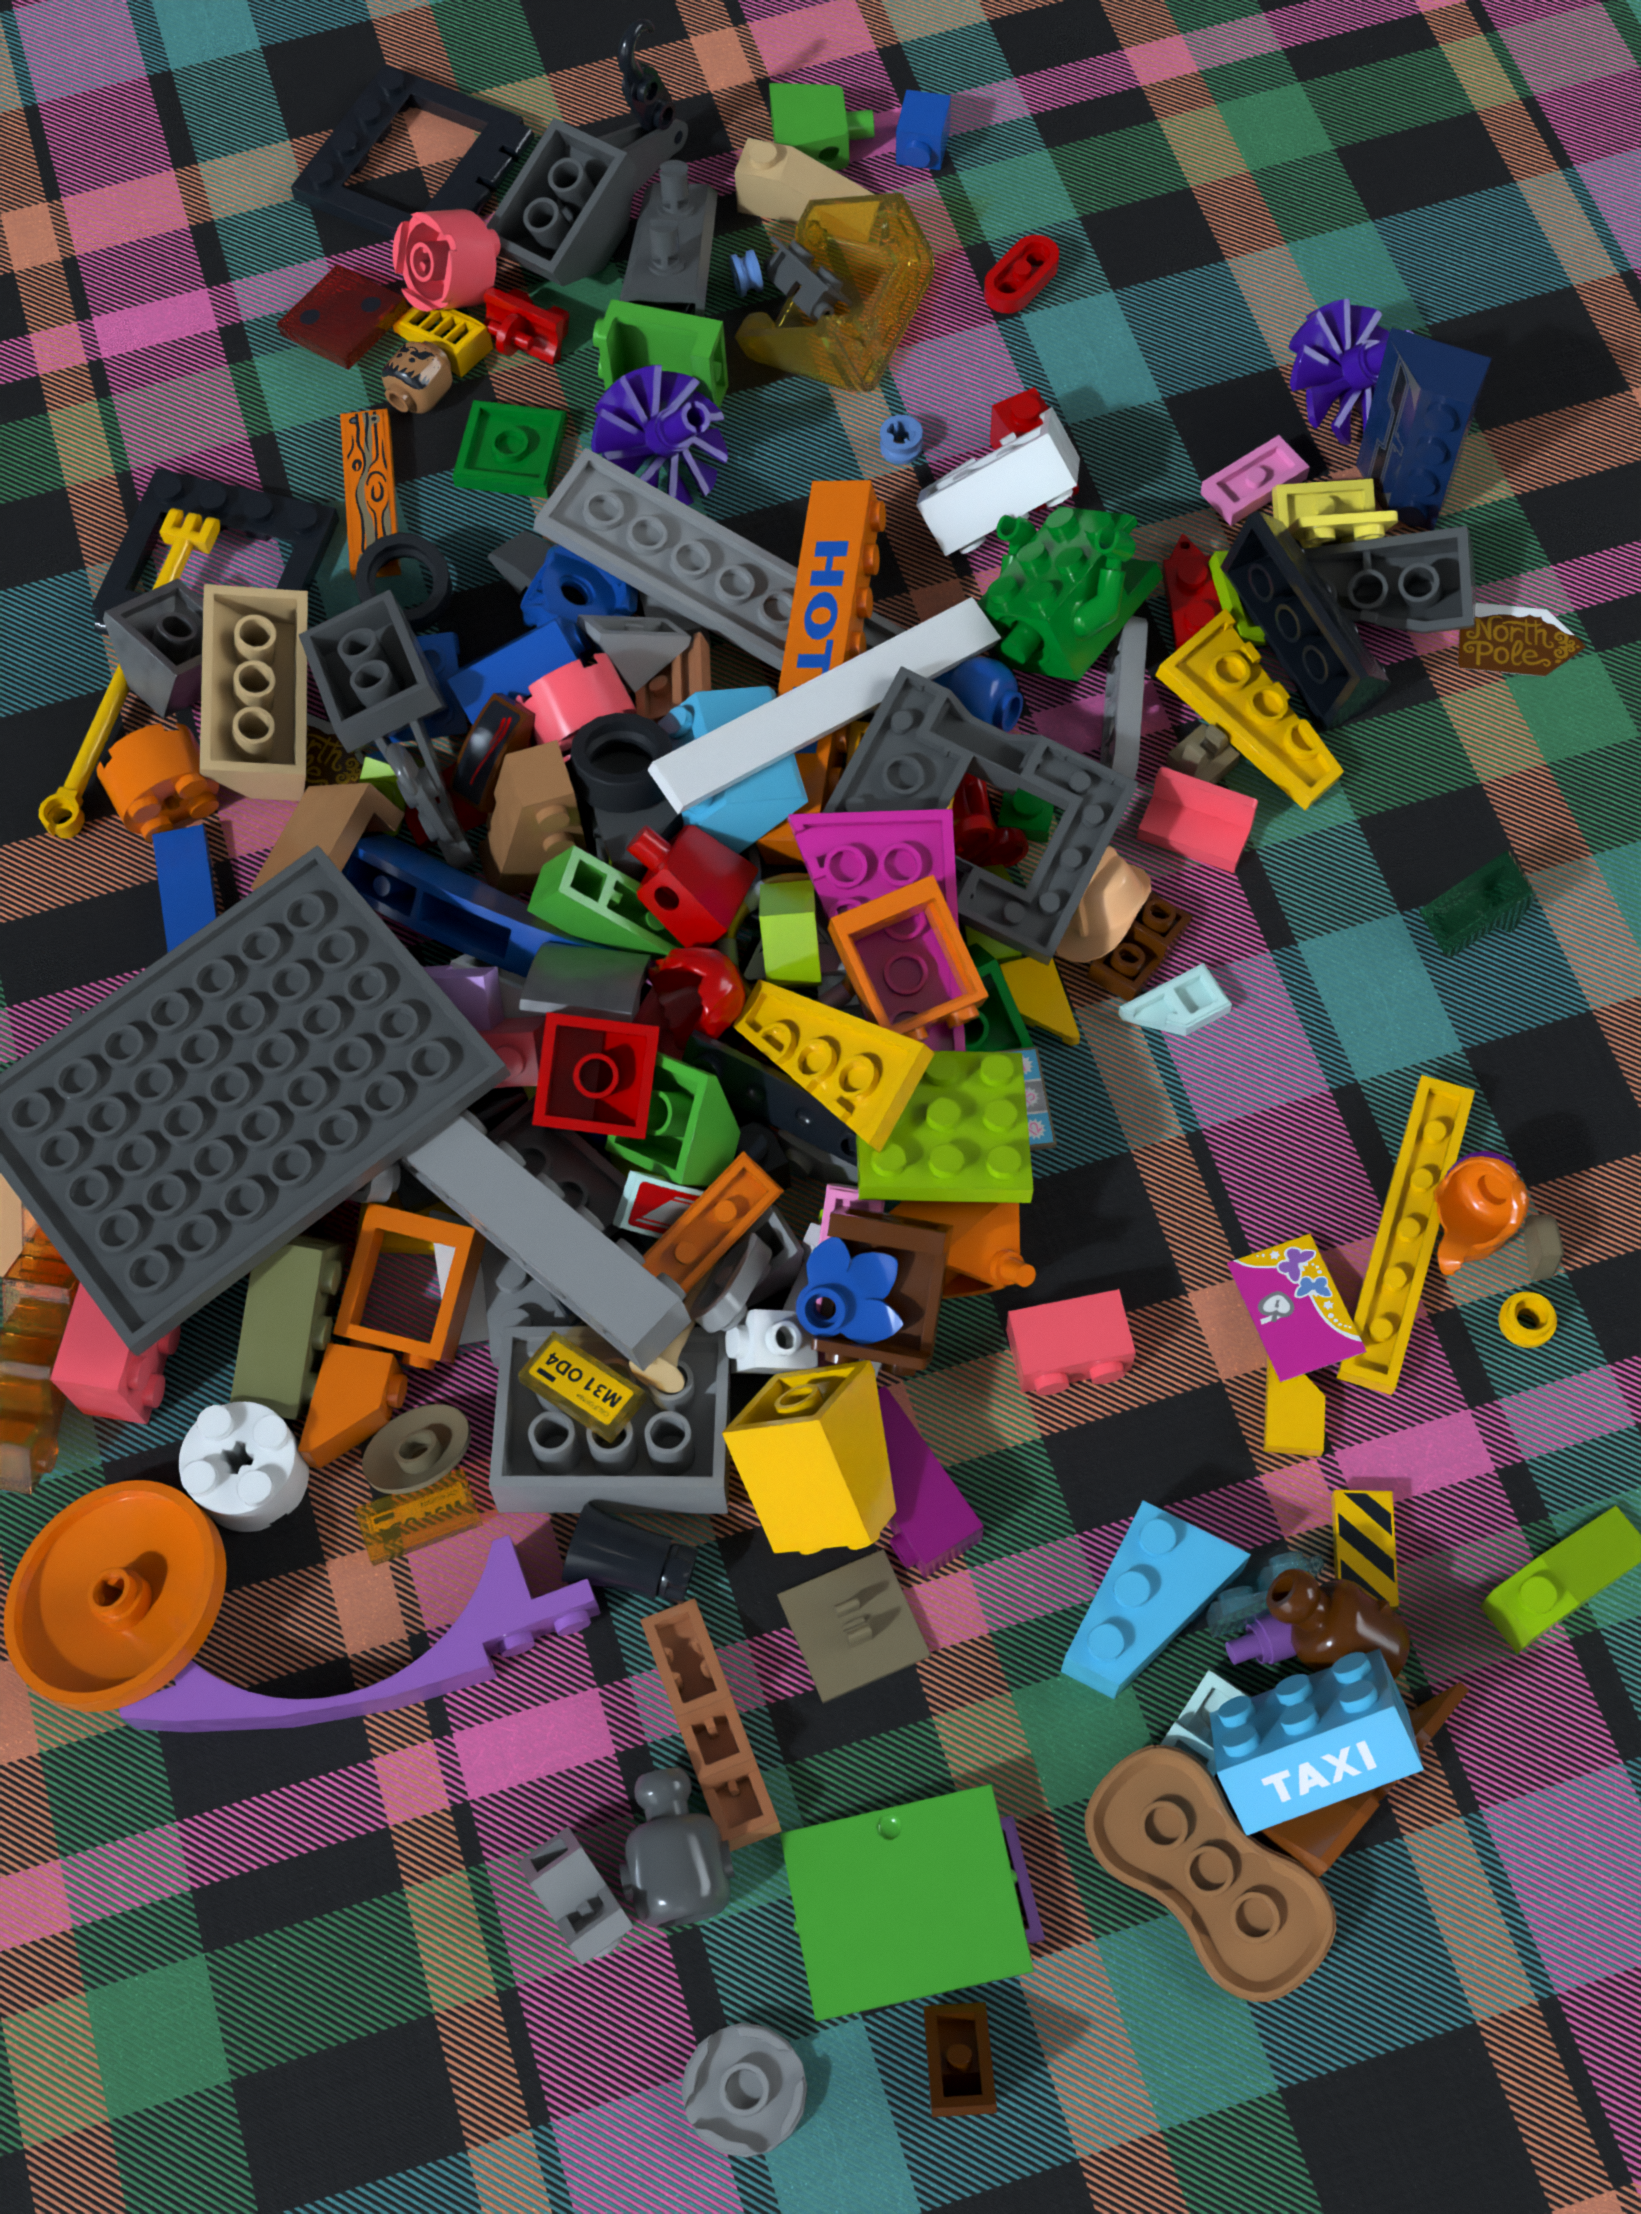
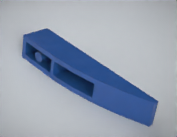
M387 834L359 839L341 871L375 911L455 950L527 978L534 957L543 942L619 951L615 948L574 937L528 912L527 904Z

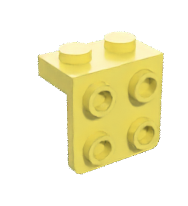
M1373 479L1280 484L1272 488L1274 518L1284 523L1293 538L1301 543L1303 549L1382 538L1388 529L1398 523L1397 511L1376 512Z

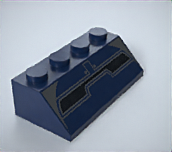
M1392 327L1388 336L1356 466L1364 479H1373L1374 496L1383 511H1397L1398 520L1402 523L1433 531L1451 490L1492 358Z

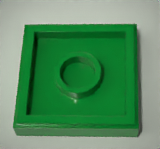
M473 400L452 476L455 487L549 498L568 424L566 411Z

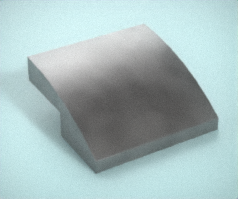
M543 942L529 969L520 998L519 1010L541 1013L551 1012L631 1023L639 1011L641 988L649 977L648 969L650 968L651 955Z

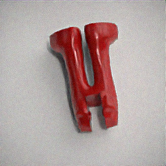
M966 772L954 795L953 801L955 855L978 867L1003 864L1004 868L1011 867L1026 857L1029 851L1026 836L1019 828H998L989 809L986 782Z

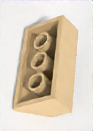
M204 584L200 774L251 799L300 801L304 795L307 743V656L299 634L307 631L308 591Z

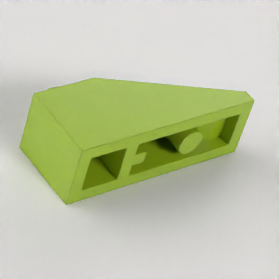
M1615 1505L1493 1589L1479 1607L1518 1654L1641 1564V1535Z

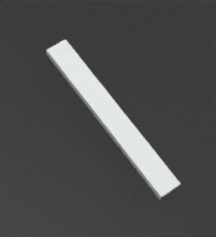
M971 597L653 761L648 768V772L677 814H680L878 709L901 666L932 680L959 666L960 663L969 658L975 657L994 647L1001 637L976 601Z

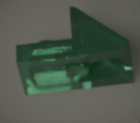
M1506 850L1419 910L1443 953L1453 957L1494 928L1511 933L1516 929L1537 894L1512 853Z

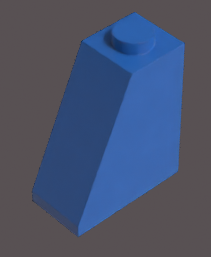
M558 616L460 667L447 681L473 725L493 693L501 692L514 701L518 695L527 697L531 694L528 686L546 674L578 659L584 664L585 660L581 653L587 650V646L575 624L571 622L565 625L561 616Z

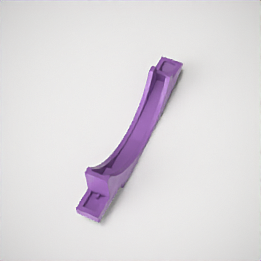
M510 1535L492 1541L487 1563L478 1586L464 1611L447 1633L412 1664L378 1683L347 1694L325 1698H275L248 1692L230 1685L209 1674L191 1660L174 1677L175 1686L151 1694L136 1703L118 1709L121 1719L137 1730L172 1732L294 1728L396 1710L496 1679L498 1676L491 1658L492 1655L501 1653L502 1657H511L521 1654L535 1646L534 1639L554 1631L557 1632L558 1636L576 1633L591 1624L590 1618L601 1614L588 1579L533 1598L518 1551Z

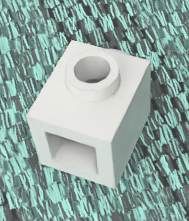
M762 1309L747 1311L743 1319L734 1328L726 1331L725 1349L728 1357L731 1358V1373L778 1374L818 1368V1352L811 1350L814 1335L803 1328L797 1318L796 1311Z

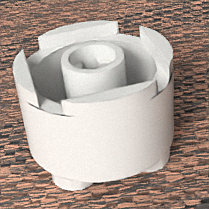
M232 1402L205 1408L187 1433L179 1455L181 1482L189 1495L218 1524L230 1530L240 1532L263 1530L270 1527V1523L276 1521L285 1513L289 1515L299 1505L305 1494L309 1480V1465L298 1452L300 1442L284 1420L268 1407L253 1402ZM253 1460L251 1466L246 1465L248 1461Z

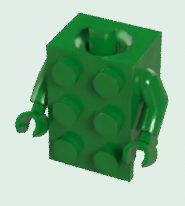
M1058 506L1047 517L1045 523L1037 532L1034 525L1021 516H1018L1017 520L1008 515H1003L999 519L996 529L997 536L1009 543L1008 555L1003 554L1000 576L990 584L987 592L977 604L1001 637L994 646V649L1003 664L1009 669L1079 681L1163 578L1157 562L1131 559L1136 551V543L1132 536L1129 535L1138 524L1135 515Z

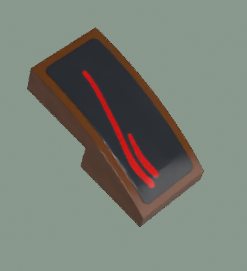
M501 692L493 693L465 739L453 769L447 791L480 813L494 812L496 806L494 791L506 754L528 748L535 714Z

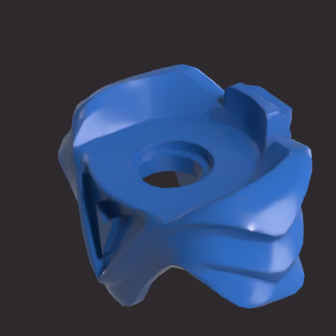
M556 544L548 550L543 566L535 575L522 599L520 608L523 611V625L529 628L533 625L539 627L558 616H561L565 625L573 622L587 646V650L581 653L585 660L583 666H585L588 659L595 653V650L576 625L578 615L631 617L637 610L638 590L561 545ZM570 586L577 589L583 595L585 604L576 605L569 602L563 596L561 587Z

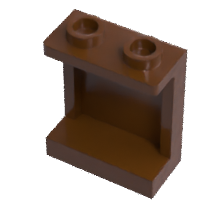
M842 1205L832 1211L827 1236L842 1238L850 1251L851 1257L864 1252L877 1251L893 1255L898 1259L896 1281L890 1293L883 1300L900 1315L904 1323L894 1335L870 1344L856 1343L842 1333L832 1337L814 1335L811 1350L825 1352L824 1359L836 1364L858 1362L859 1359L882 1363V1371L894 1375L914 1376L916 1370H925L933 1359L954 1225ZM823 1297L821 1315L827 1317L834 1315L836 1312L835 1303L830 1298Z

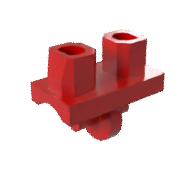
M494 287L484 292L487 311L483 324L488 327L487 331L490 333L491 338L496 340V349L499 353L510 357L520 350L551 365H554L561 359L562 340L567 336L570 315L568 311L557 306L547 310L533 305V301L527 293L515 288L509 293Z

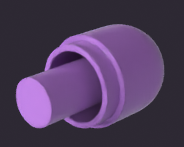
M1271 1613L1253 1619V1623L1246 1625V1635L1225 1643L1231 1662L1236 1665L1256 1658L1260 1664H1274L1295 1656L1296 1653L1291 1644L1292 1625L1276 1620Z

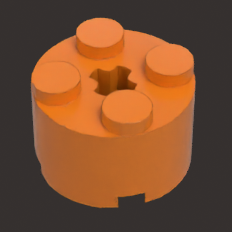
M161 723L138 729L117 741L108 750L112 759L105 768L101 762L97 766V776L125 828L130 832L142 834L147 842H153L152 834L173 830V824L190 816L194 819L205 818L214 813L219 807V802L216 798L219 783L200 774V746L192 731L184 724L175 723L179 730L165 731Z

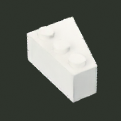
M1053 407L1039 415L1043 422L1039 427L1019 438L1016 437L1014 432L999 440L1002 445L999 449L977 461L975 458L969 459L920 491L916 506L945 556L956 550H959L961 554H965L979 547L985 542V535L997 529L999 519L1003 515H1008L1016 520L1018 516L1028 519L1030 516L1028 512L1044 503L1047 507H1053L1065 501L1073 494L1072 488L1077 486L1080 457Z

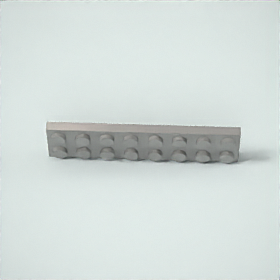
M585 448L535 517L533 530L781 671L798 568ZM872 611L871 618H864L863 632L866 636V651L906 630Z

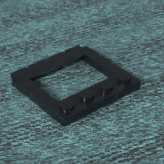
M384 64L292 184L291 190L294 200L394 240L395 233L401 222L409 221L413 216L346 189L344 184L352 174H359L368 163V152L374 144L383 143L392 131L391 122L398 113L406 112L410 106H413L481 133L423 212L467 209L479 216L492 198L491 193L497 191L513 169L514 161L516 162L521 158L534 140L535 135L529 127L524 125L522 116Z
M156 468L91 606L96 618L94 624L95 632L109 636L103 621L105 611L143 594L134 591L160 537L159 531L171 508L183 510L184 518L190 512L200 514L202 516V526L207 517L219 519L220 531L232 528L245 531L249 538L266 542L271 538L290 541L293 551L276 589L308 592L340 519L336 508Z

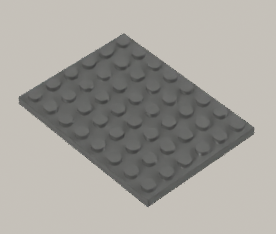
M317 845L0 1074V1173L129 1350L136 1356H139L511 1074L501 1058Z

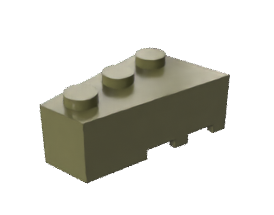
M300 1233L251 1270L230 1403H257L268 1407L282 1418L294 1420L308 1413L327 1343L331 1339L332 1318L350 1241Z

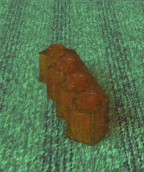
M21 1202L22 1251L2 1278L3 1327L0 1330V1490L32 1495L44 1473L50 1474L57 1461V1437L67 1396L50 1378L80 1281Z

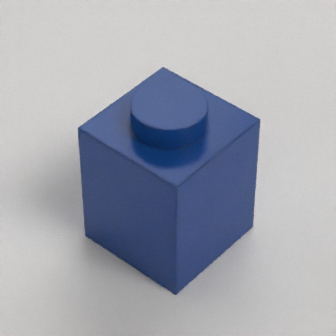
M906 90L896 129L897 165L941 170L950 133L951 95Z

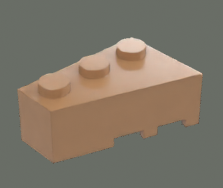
M558 740L506 754L494 791L496 806L494 812L487 815L485 822L488 829L485 840L479 842L477 851L487 884L512 896L533 890L542 866L571 846L575 845L587 852L575 793Z

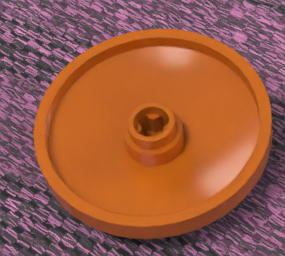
M146 1480L123 1481L104 1486L82 1496L59 1512L41 1530L26 1550L14 1573L6 1598L4 1638L9 1658L22 1680L33 1690L55 1704L67 1709L83 1712L109 1711L128 1706L148 1697L171 1681L186 1667L205 1642L215 1623L224 1596L227 1570L226 1554L220 1533L211 1517L181 1491L163 1483Z

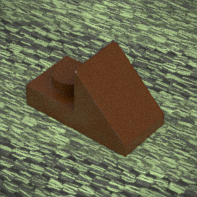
M986 2002L923 2006L930 2111L932 2117L997 2113Z

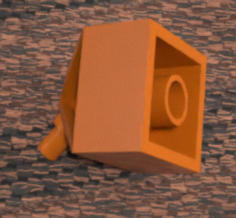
M902 1201L889 1212V1214L954 1225L942 1299L990 1293L1004 1289L1007 1285L1012 1284L1027 1287L1035 1280L1036 1272L1034 1267L1025 1263L1020 1255L1019 1203Z

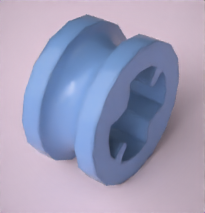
M754 250L746 251V255L742 258H739L737 254L729 255L731 275L738 296H746L747 291L750 289H754L756 293L763 292L762 274Z
M908 415L891 416L885 420L880 428V451L882 456L887 461L900 465L912 463L918 459L923 447L921 424L915 418ZM898 436L909 438V440L905 438L903 444L894 442V440L898 441Z

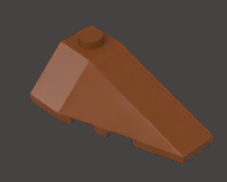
M1458 1682L1409 1712L1419 1753L1469 1692L1470 1689L1463 1683ZM1400 1779L1255 1832L1253 1835L1268 1848L1298 1861L1319 1878L1332 1866L1379 1807L1378 1801H1381Z

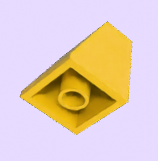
M871 1360L775 1374L722 1432L774 1554L799 1551L801 1554L808 1555L819 1552L824 1548L847 1546L852 1550L865 1548L878 1540L880 1532L896 1513L876 1376Z

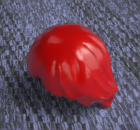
M702 947L675 948L669 952L665 959L656 960L655 967L648 969L649 980L654 986V991L659 995V1003L665 1007L664 1017L670 1020L669 1026L673 1030L675 1044L682 1051H685L689 1035L694 1029L717 1040L720 1034L730 1027L742 1013L746 996L741 976L731 959L716 949Z

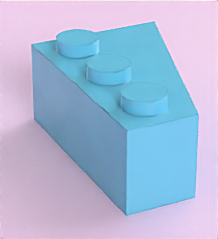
M1142 1501L1065 1655L1061 1672L1115 1699L1190 1622H1193L1205 1610L1206 1606L1228 1584H1231L1243 1572L1251 1554Z

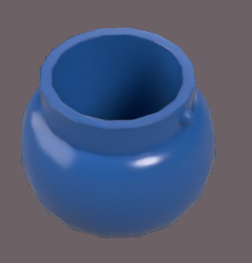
M971 657L960 663L959 666L936 677L933 681L951 690L972 716L1002 731L1009 732L1012 730L1020 717L1023 707V696L1018 692L1016 678L1005 664L996 659Z

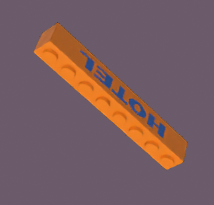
M871 480L812 481L777 697L866 652V636L863 632L864 618H871L873 611V594L869 584L871 575H877L880 563L876 538L877 532H883L886 525L884 501L877 500ZM851 723L794 753L809 802L793 814L823 812L845 771L842 768L844 753H848ZM788 817L755 841L766 864L805 865L787 820Z

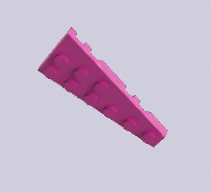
M952 809L788 814L787 820L828 925L831 917L933 874L959 930ZM921 912L854 941L891 1026L962 995L925 912ZM857 996V999H858L859 1004H860V1006H861V1009H862V1012H863V1014H864V1017H865L866 1021L869 1022V1020H868V1018H867V1016H866V1014H865V1012H864V1009H863V1007H862V1005H861V1003H860V1000H859V998H858V996ZM945 1021L926 1030L929 1038L922 1043L927 1045L932 1051H965L964 1024L949 1029Z

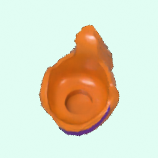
M1487 1150L1466 1155L1448 1170L1447 1174L1433 1191L1434 1201L1437 1203V1214L1445 1230L1437 1253L1441 1273L1443 1275H1454L1457 1270L1461 1269L1462 1263L1481 1261L1488 1258L1493 1253L1501 1250L1506 1241L1522 1225L1529 1206L1528 1193L1514 1163L1504 1155Z

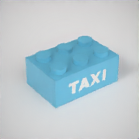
M1380 1648L1366 1654L1362 1652L1347 1654L1338 1659L1332 1667L1308 1676L1305 1674L1292 1675L1279 1682L1274 1689L1253 1697L1238 1696L1223 1703L1218 1710L1210 1713L1216 1773L1246 1836L1424 1770L1408 1709Z

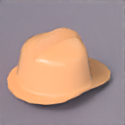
M1108 845L1056 949L1058 955L1070 962L1086 963L1102 958L1115 949L1127 934L1151 892V879L1147 873L1139 867L1128 864L1125 859L1117 854L1113 847Z

